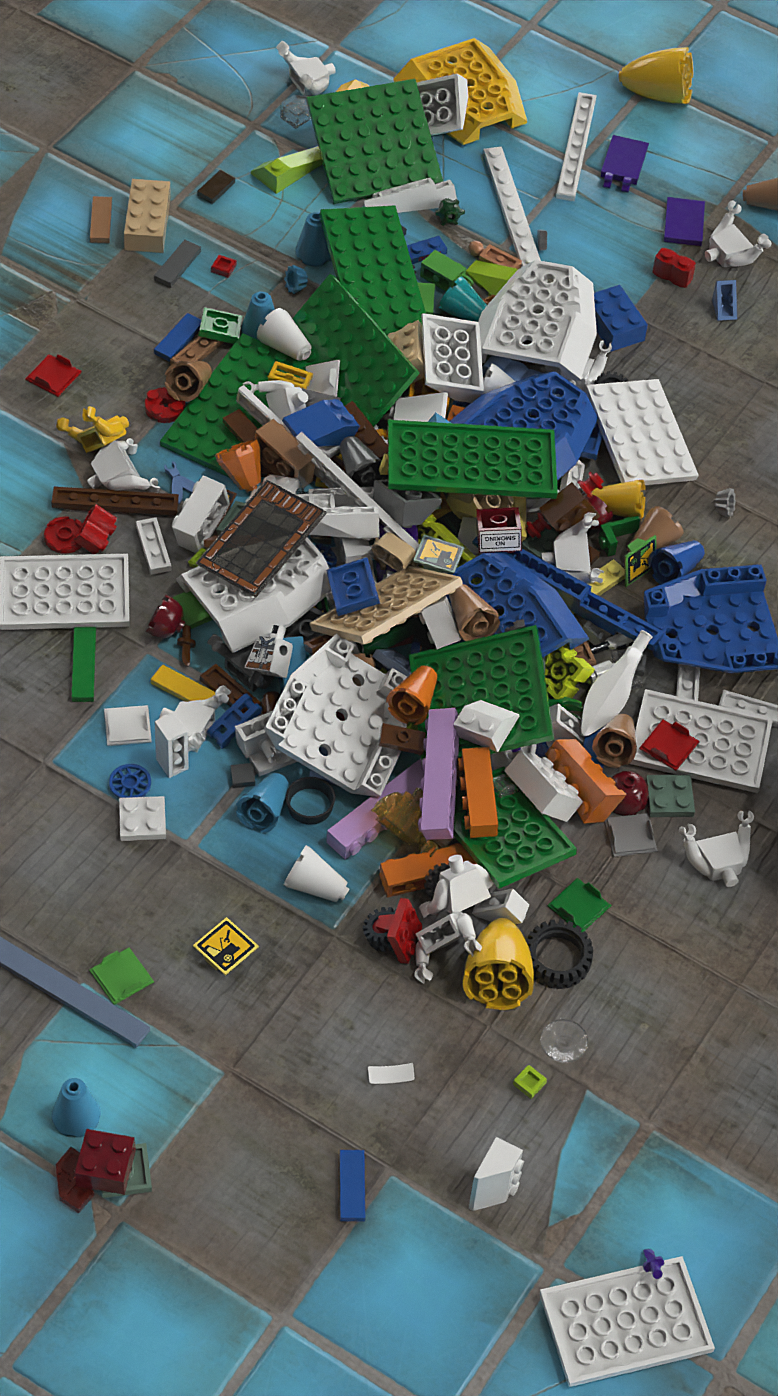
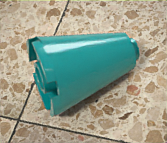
M461 276L455 281L457 285L453 288L449 287L438 308L459 319L478 322L487 304L468 281Z

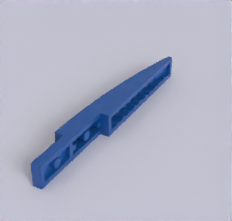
M476 536L475 539L472 541V544L478 548V540ZM522 549V551H515L513 553L494 552L506 553L553 587L569 610L587 621H591L594 625L610 634L615 635L619 632L635 641L640 631L644 630L653 637L646 646L650 650H653L663 637L664 631L592 593V586Z

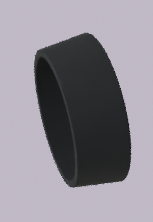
M318 777L297 779L289 786L286 792L289 813L295 820L303 824L312 825L323 822L331 814L335 803L333 788L328 782ZM304 789H315L328 797L330 808L320 815L306 816L296 812L291 807L290 802L297 792Z

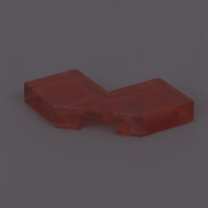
M70 1147L55 1164L59 1199L80 1213L94 1196V1191L89 1188L76 1186L75 1170L80 1152Z

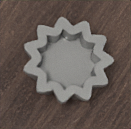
M729 488L717 493L715 507L717 513L731 518L733 511H735L736 500L734 489Z

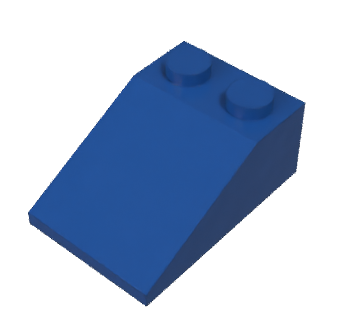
M338 399L322 400L282 419V422L294 437L302 432L317 447L340 445L344 438L355 436L360 427L354 416L348 412L343 403Z

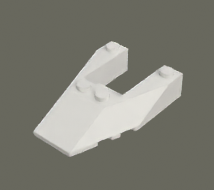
M360 487L373 499L374 487ZM340 488L309 489L308 494L296 495L324 510L307 530L306 536L321 535L362 538L363 540H373L379 537L378 506L335 508L356 505L354 502L356 499L351 494L347 496ZM262 503L254 513V516L266 520V522L277 527L280 525L279 528L291 533L300 523V521L290 516L287 517V514L279 510L273 512L274 507L266 503Z

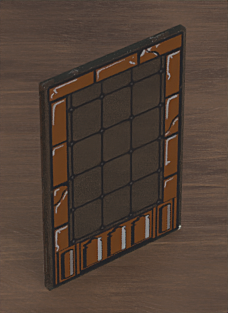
M266 480L198 559L196 564L240 588L242 591L257 597L327 512L281 486Z

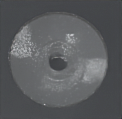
M559 1019L549 1023L543 1029L541 1046L546 1055L551 1059L562 1063H569L578 1060L584 1055L588 1046V1037L585 1030L576 1022ZM560 1043H565L567 1046H561Z

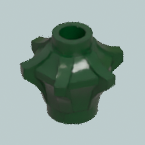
M445 198L440 202L439 209L435 211V216L440 217V224L442 226L446 223L457 225L460 216L465 214V210L459 207V200L453 201L452 199Z

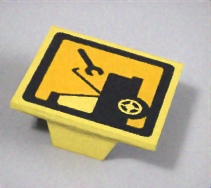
M227 917L193 945L204 956L205 961L215 970L219 969L225 976L259 948L251 938Z

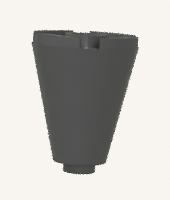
M349 436L342 440L340 451L346 475L359 487H374V481L381 480L384 476L380 475L379 472L382 460L357 437Z

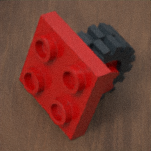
M400 898L397 909L393 910L392 907H388V910H386L385 907H381L380 912L376 909L374 910V915L370 913L368 915L369 920H364L363 931L372 948L374 947L377 951L381 949L382 952H386V948L389 951L394 950L400 963L409 964L411 955L415 952L416 933L422 930V923L419 921L410 900Z

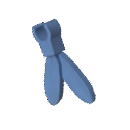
M172 461L173 469H168L165 464L164 469L165 473L172 479V494H179L178 504H180L183 500V489L192 494L195 482L180 476L176 463Z

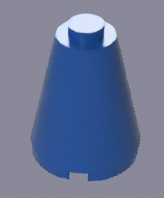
M693 540L656 549L650 554L648 559L649 568L652 567L654 572L652 574L653 578L661 585L689 574L703 559L705 554L704 548L698 541Z

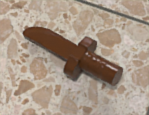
M185 625L182 628V638L177 639V645L182 647V661L185 666L189 667L190 648L196 646V641L191 639V627Z

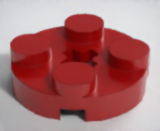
M166 387L147 392L145 399L146 414L151 419L152 417L158 419L160 423L175 422L186 407L185 401L174 399L168 393ZM167 403L168 407H164L161 404Z

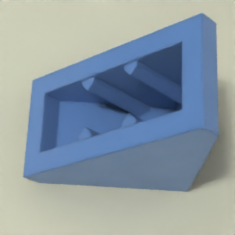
M736 280L716 281L712 302L717 320L737 319Z

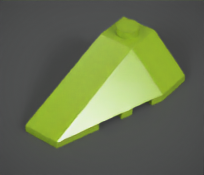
M319 147L264 162L251 170V174L277 194L323 164Z
M475 260L466 270V275L479 287L488 291L489 296L497 295L518 269Z

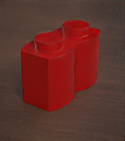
M661 248L655 256L652 272L661 279L670 280L676 286L687 288L693 280L696 263L688 257L679 256L671 249Z
M95 504L86 515L82 526L74 538V542L93 554H96L99 550L103 552L109 543L106 540L108 535L111 536L117 527L115 525L117 517Z

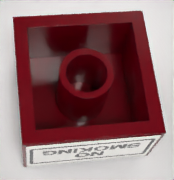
M519 507L476 509V532L479 553H513L515 551H522V528Z

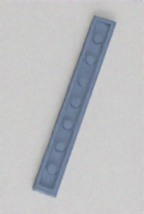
M0 937L1 967L135 1048L139 1046L150 1032V1026Z

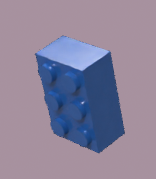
M621 285L594 293L596 332L604 340L607 348L611 343L612 350L610 352L645 341L648 324Z

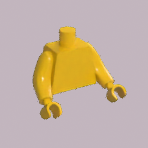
M89 406L87 410L83 409L82 418L86 422H93L94 426L84 431L74 426L68 427L69 420L61 417L57 420L56 428L59 431L68 432L70 437L83 445L87 453L104 447L126 434L125 429L129 427L128 419L125 416L119 418L116 415L104 420L100 416L95 417L96 409Z

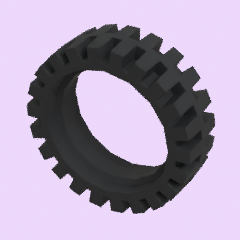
M554 919L550 920L548 925L546 921L542 922L540 927L537 925L533 932L529 933L526 940L532 957L534 980L539 978L541 985L547 982L549 988L557 985V989H562L563 985H566V988H570L573 983L575 985L579 984L580 980H583L589 972L593 959V946L591 939H587L588 934L585 931L581 933L582 928L577 925L573 928L572 922L569 921L565 925L564 920L560 919L558 924L555 923ZM552 937L571 941L578 947L581 953L580 962L575 968L566 971H555L547 968L536 956L538 944Z

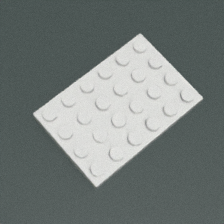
M659 379L586 385L584 391L598 417L597 424L621 483L644 480L645 485L694 481L698 478V472Z
M128 554L0 556V630L130 627Z
M645 689L635 730L637 752L630 764L676 775H691V778L758 793L773 718ZM663 719L670 724L674 722L681 724L689 730V735L700 741L677 771L639 749Z
M683 1256L664 1260L665 1264L661 1266L663 1275L660 1279H655L651 1272H645L643 1266H638L540 1290L539 1295L569 1387L714 1352L715 1347Z

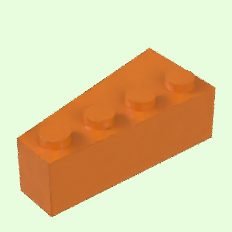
M577 739L555 740L545 753L547 758L554 764L553 769L562 773L566 777L565 782L578 790V796L583 803L576 811L583 823L604 822L627 795L623 790H619L615 786L616 782L611 777H607L602 772L603 768L599 764H595L591 760L592 756Z
M489 747L462 749V758H458V770L461 771L462 776L460 777L461 791L464 790L462 807L467 812V816H464L465 829H469L470 838L497 836L498 819Z

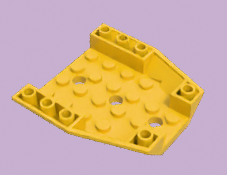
M476 38L412 58L393 79L394 82L416 79L417 83L453 74H459L466 78L469 86L463 130L446 133L462 145L479 140L480 129L505 120L512 129L527 123L516 80L493 51Z

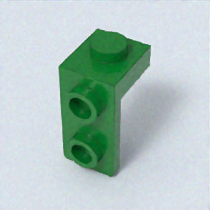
M639 516L607 522L600 526L599 545L602 550H605L607 557L616 554L618 544L616 537L638 531L640 525Z

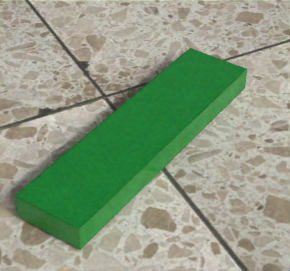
M74 627L72 702H94L96 627Z

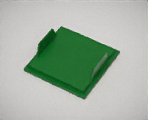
M576 878L547 906L567 923L569 921L572 922L573 928L577 925L580 926L582 933L612 905L601 897L600 891L589 882L585 884L579 878Z

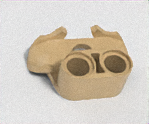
M387 532L380 539L375 538V542L372 545L373 559L379 563L381 570L386 569V564L396 571H403L407 566L421 568L418 566V563L413 562L416 555L414 548L396 535Z

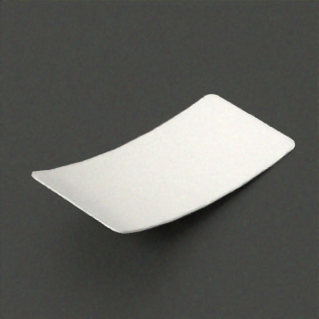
M413 1063L368 1067L369 1082L371 1084L399 1083L415 1079Z

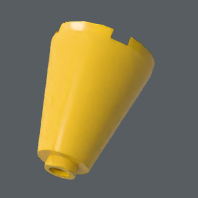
M644 480L603 486L601 490L596 488L592 491L593 495L597 496L607 505L606 510L608 513L612 511L613 515L624 518L639 516L640 521L644 517L645 497L643 492H641V490H645Z

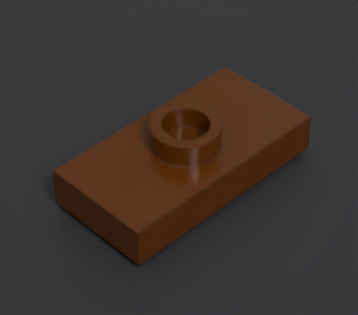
M383 723L380 730L379 746L422 755L426 732Z

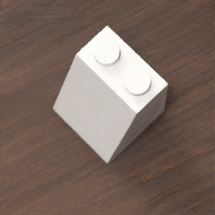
M442 392L398 398L395 402V407L391 406L389 418L392 420L428 422L435 412L445 418L448 393Z

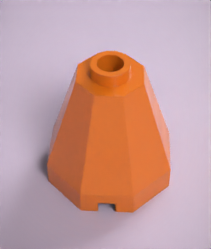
M257 439L236 444L228 451L224 449L215 455L218 464L240 490L245 489L246 492L257 489V484L261 482L260 446Z

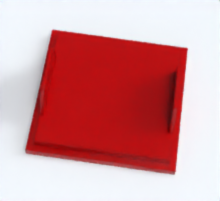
M48 354L25 380L59 397L82 371L73 367L69 359L59 354L56 357Z
M663 719L639 749L677 771L700 741L689 735V730L677 722L670 724Z

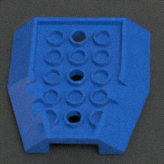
M556 371L535 374L486 392L463 409L450 422L454 424L553 429L555 433L558 481L577 464L597 423L598 417L587 394ZM553 394H560L562 397H556ZM528 415H535L537 418H531Z
M483 553L456 568L454 574H450L460 576L463 584L471 588L495 610L501 609L504 611L503 615L499 617L500 625L492 635L504 633L507 627L514 626L515 621L524 619L525 627L536 625L538 628L542 658L565 644L572 650L589 640V637L558 592L506 553ZM476 577L483 579L480 584L474 585L471 583L472 579ZM446 595V596H447V599H448V601H449V603H450V606H451V608H452L449 595ZM461 639L460 641L455 642V643H452V644H457V643L465 642V640Z
M762 564L700 569L644 591L645 621L664 631L663 637L652 650L654 657L666 662L726 673L778 669V637L763 592L767 580ZM748 627H755L758 631L754 632L748 629ZM707 630H713L717 634L711 635ZM666 634H674L676 638H670Z

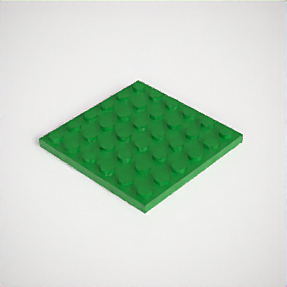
M416 79L307 97L306 102L333 204L371 198L374 193L426 178H431L435 184L443 182Z
M536 625L409 655L411 673L420 666H429L437 673L438 678L429 710L455 708L459 715L464 706L482 700L519 714L518 720L498 752L554 740L539 633ZM424 721L417 725L418 731L426 732L425 738H427ZM459 737L458 758H462V749L481 748L482 746ZM425 749L423 754L421 755V762L423 758H426ZM490 750V754L498 753L493 750Z

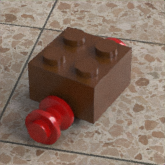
M590 471L588 473L589 478L586 481L579 480L577 482L581 488L578 489L571 482L558 493L557 499H550L539 509L543 515L539 512L537 513L538 519L534 522L529 520L526 522L528 525L526 530L531 537L537 536V538H541V532L545 528L551 530L552 527L561 534L583 520L584 515L588 512L596 513L592 521L598 519L600 515L587 499L585 493L591 498L593 490L596 488L603 489L601 484L604 481L597 472L593 474Z

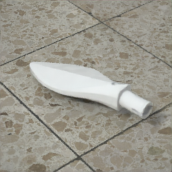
M641 630L632 646L627 648L623 656L597 677L591 685L582 713L581 735L583 737L593 734L608 724L625 706L630 695L637 665L643 656L644 649L653 638L648 632Z

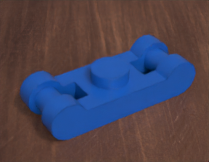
M246 693L215 721L206 733L210 738H214L217 741V745L223 749L228 746L231 739L236 735L235 726L257 717L262 712V707L257 703L254 704L252 698ZM246 707L248 710L243 714L241 710ZM225 727L227 731L222 734L220 731Z

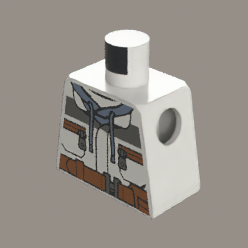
M273 625L270 636L259 635L245 668L251 671H258L263 675L287 678L293 645L283 640L286 628Z

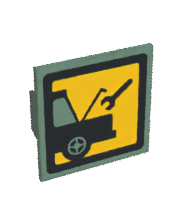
M424 534L413 562L422 564L424 569L454 574L465 547Z

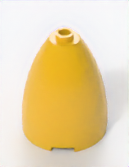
M689 47L664 49L641 56L625 65L622 71H619V82H622V85L630 91L652 100L688 104L692 95V89L689 90L693 78L692 53H688Z
M498 918L488 924L477 937V942L482 946L481 951L476 948L473 951V956L468 954L463 975V989L470 1000L474 998L478 1002L486 1004V1008L509 1010L520 1006V1002L524 1001L529 995H532L534 971L529 946L519 928L507 918ZM499 979L503 981L501 991H498Z

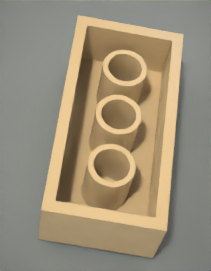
M132 179L124 230L125 250L164 252L171 199L170 181Z

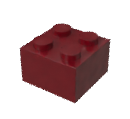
M86 1129L75 1170L76 1186L125 1195L136 1152L135 1137Z

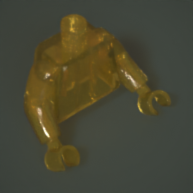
M417 787L412 794L407 791L403 793L394 792L378 800L374 808L371 809L372 813L375 812L378 815L375 820L407 845L417 843L421 848L420 852L424 853L426 851L429 857H432L437 851L438 846L433 841L426 840L418 828V820L422 818L420 810V798H423L422 789Z

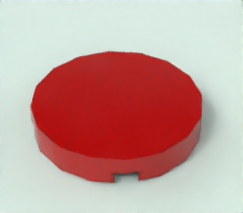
M66 516L50 521L44 531L46 545L57 553L67 554L79 550L82 546L74 542V538L82 526L81 521L78 519L73 520Z

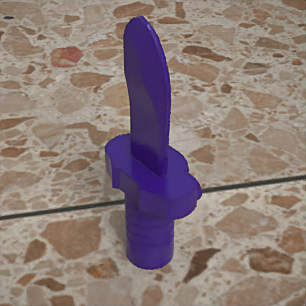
M644 1249L643 1252L647 1259L643 1263L644 1271L651 1272L655 1279H660L663 1275L661 1266L665 1264L661 1256L656 1257L652 1249Z

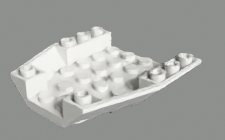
M534 260L518 269L485 307L479 318L482 363H485L487 354L559 367L561 369V376L564 378L581 381L597 335L593 283L573 266ZM547 279H553V280H554V281L551 282V283H546V282H544V281H546ZM537 309L543 310V312L539 314H536L533 311ZM525 340L532 341V343L528 345L522 344V342H524Z
M305 534L292 550L288 551L289 553L255 594L203 565L189 570L176 578L185 593L191 591L219 626L223 641L232 653L255 643L259 635L270 636L273 625L284 628L291 626L331 592L326 572L329 569L327 562ZM287 537L268 542L271 545L264 544L263 542L258 543V545L243 547L244 550L240 552V548H237L222 555V558L217 557L213 562L221 567H226L227 570L236 575L241 571L240 568H244L249 573L242 571L238 576L250 582L254 578L253 575L258 573L265 565L264 561H268L277 549L275 547H280ZM258 551L256 556L261 558L262 560L253 557L251 554H255ZM224 559H226V560H228V561H231V560H232V563H233V564H229V565H228V562L225 561Z
M336 634L290 675L264 729L276 749L353 794L380 797L401 753L400 750L379 746L381 726L385 723L404 728L407 727V724L400 722L391 715L388 710L389 704L388 702L386 703V697L407 676L394 668H391L386 674L382 673L351 654L355 645ZM352 678H358L361 681V686L355 685ZM336 712H341L345 720H339L336 717ZM319 747H324L328 751V756H323L319 752Z

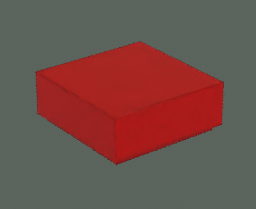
M218 255L211 266V272L229 278L237 265V260Z

